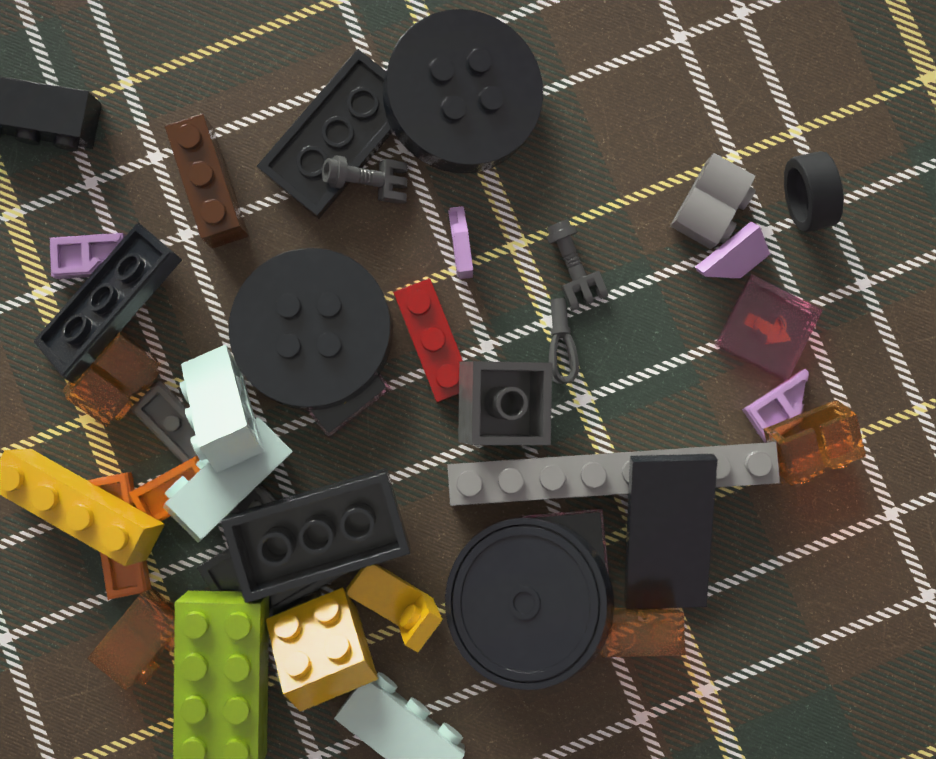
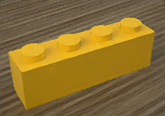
M32 449L4 450L0 458L1 496L123 566L148 559L165 525L164 523L102 488L91 484L88 480Z

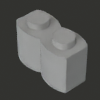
M713 153L700 171L670 227L709 249L715 247L719 242L724 244L730 238L737 223L731 221L738 208L744 210L756 191L750 187L755 175Z

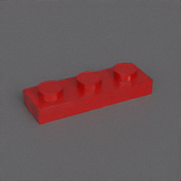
M428 278L393 292L436 402L439 403L459 395V362H463V359L431 279Z

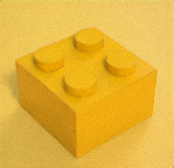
M343 587L265 619L283 694L300 712L378 680L357 607L350 597L347 596Z

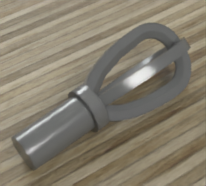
M556 298L550 300L553 327L551 329V336L553 337L549 348L548 363H552V380L555 383L567 384L573 382L577 377L579 360L574 340L570 335L571 329L568 327L566 299ZM560 338H563L569 357L570 374L565 377L560 375L557 368V349Z

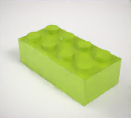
M188 590L175 602L173 759L265 758L267 754L269 632L265 619L269 618V596L245 603L242 591Z

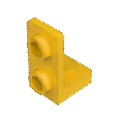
M378 564L361 568L346 588L348 597L398 625L404 645L417 653L442 621L433 597Z

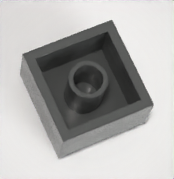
M459 362L458 442L468 445H551L552 363Z

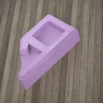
M464 206L453 207L448 212L457 277L459 279L473 278V265Z
M749 222L695 266L696 270L705 277L742 278L770 255L760 226Z
M124 233L50 238L51 277L55 279L90 277L126 235Z
M806 369L799 371L742 409L764 443L771 441L801 420L804 405L802 404L804 389L809 377Z

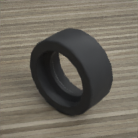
M822 151L792 157L787 162L784 171V190L788 210L795 225L799 230L809 232L832 227L839 223L843 214L844 196L840 174L834 160L827 152Z

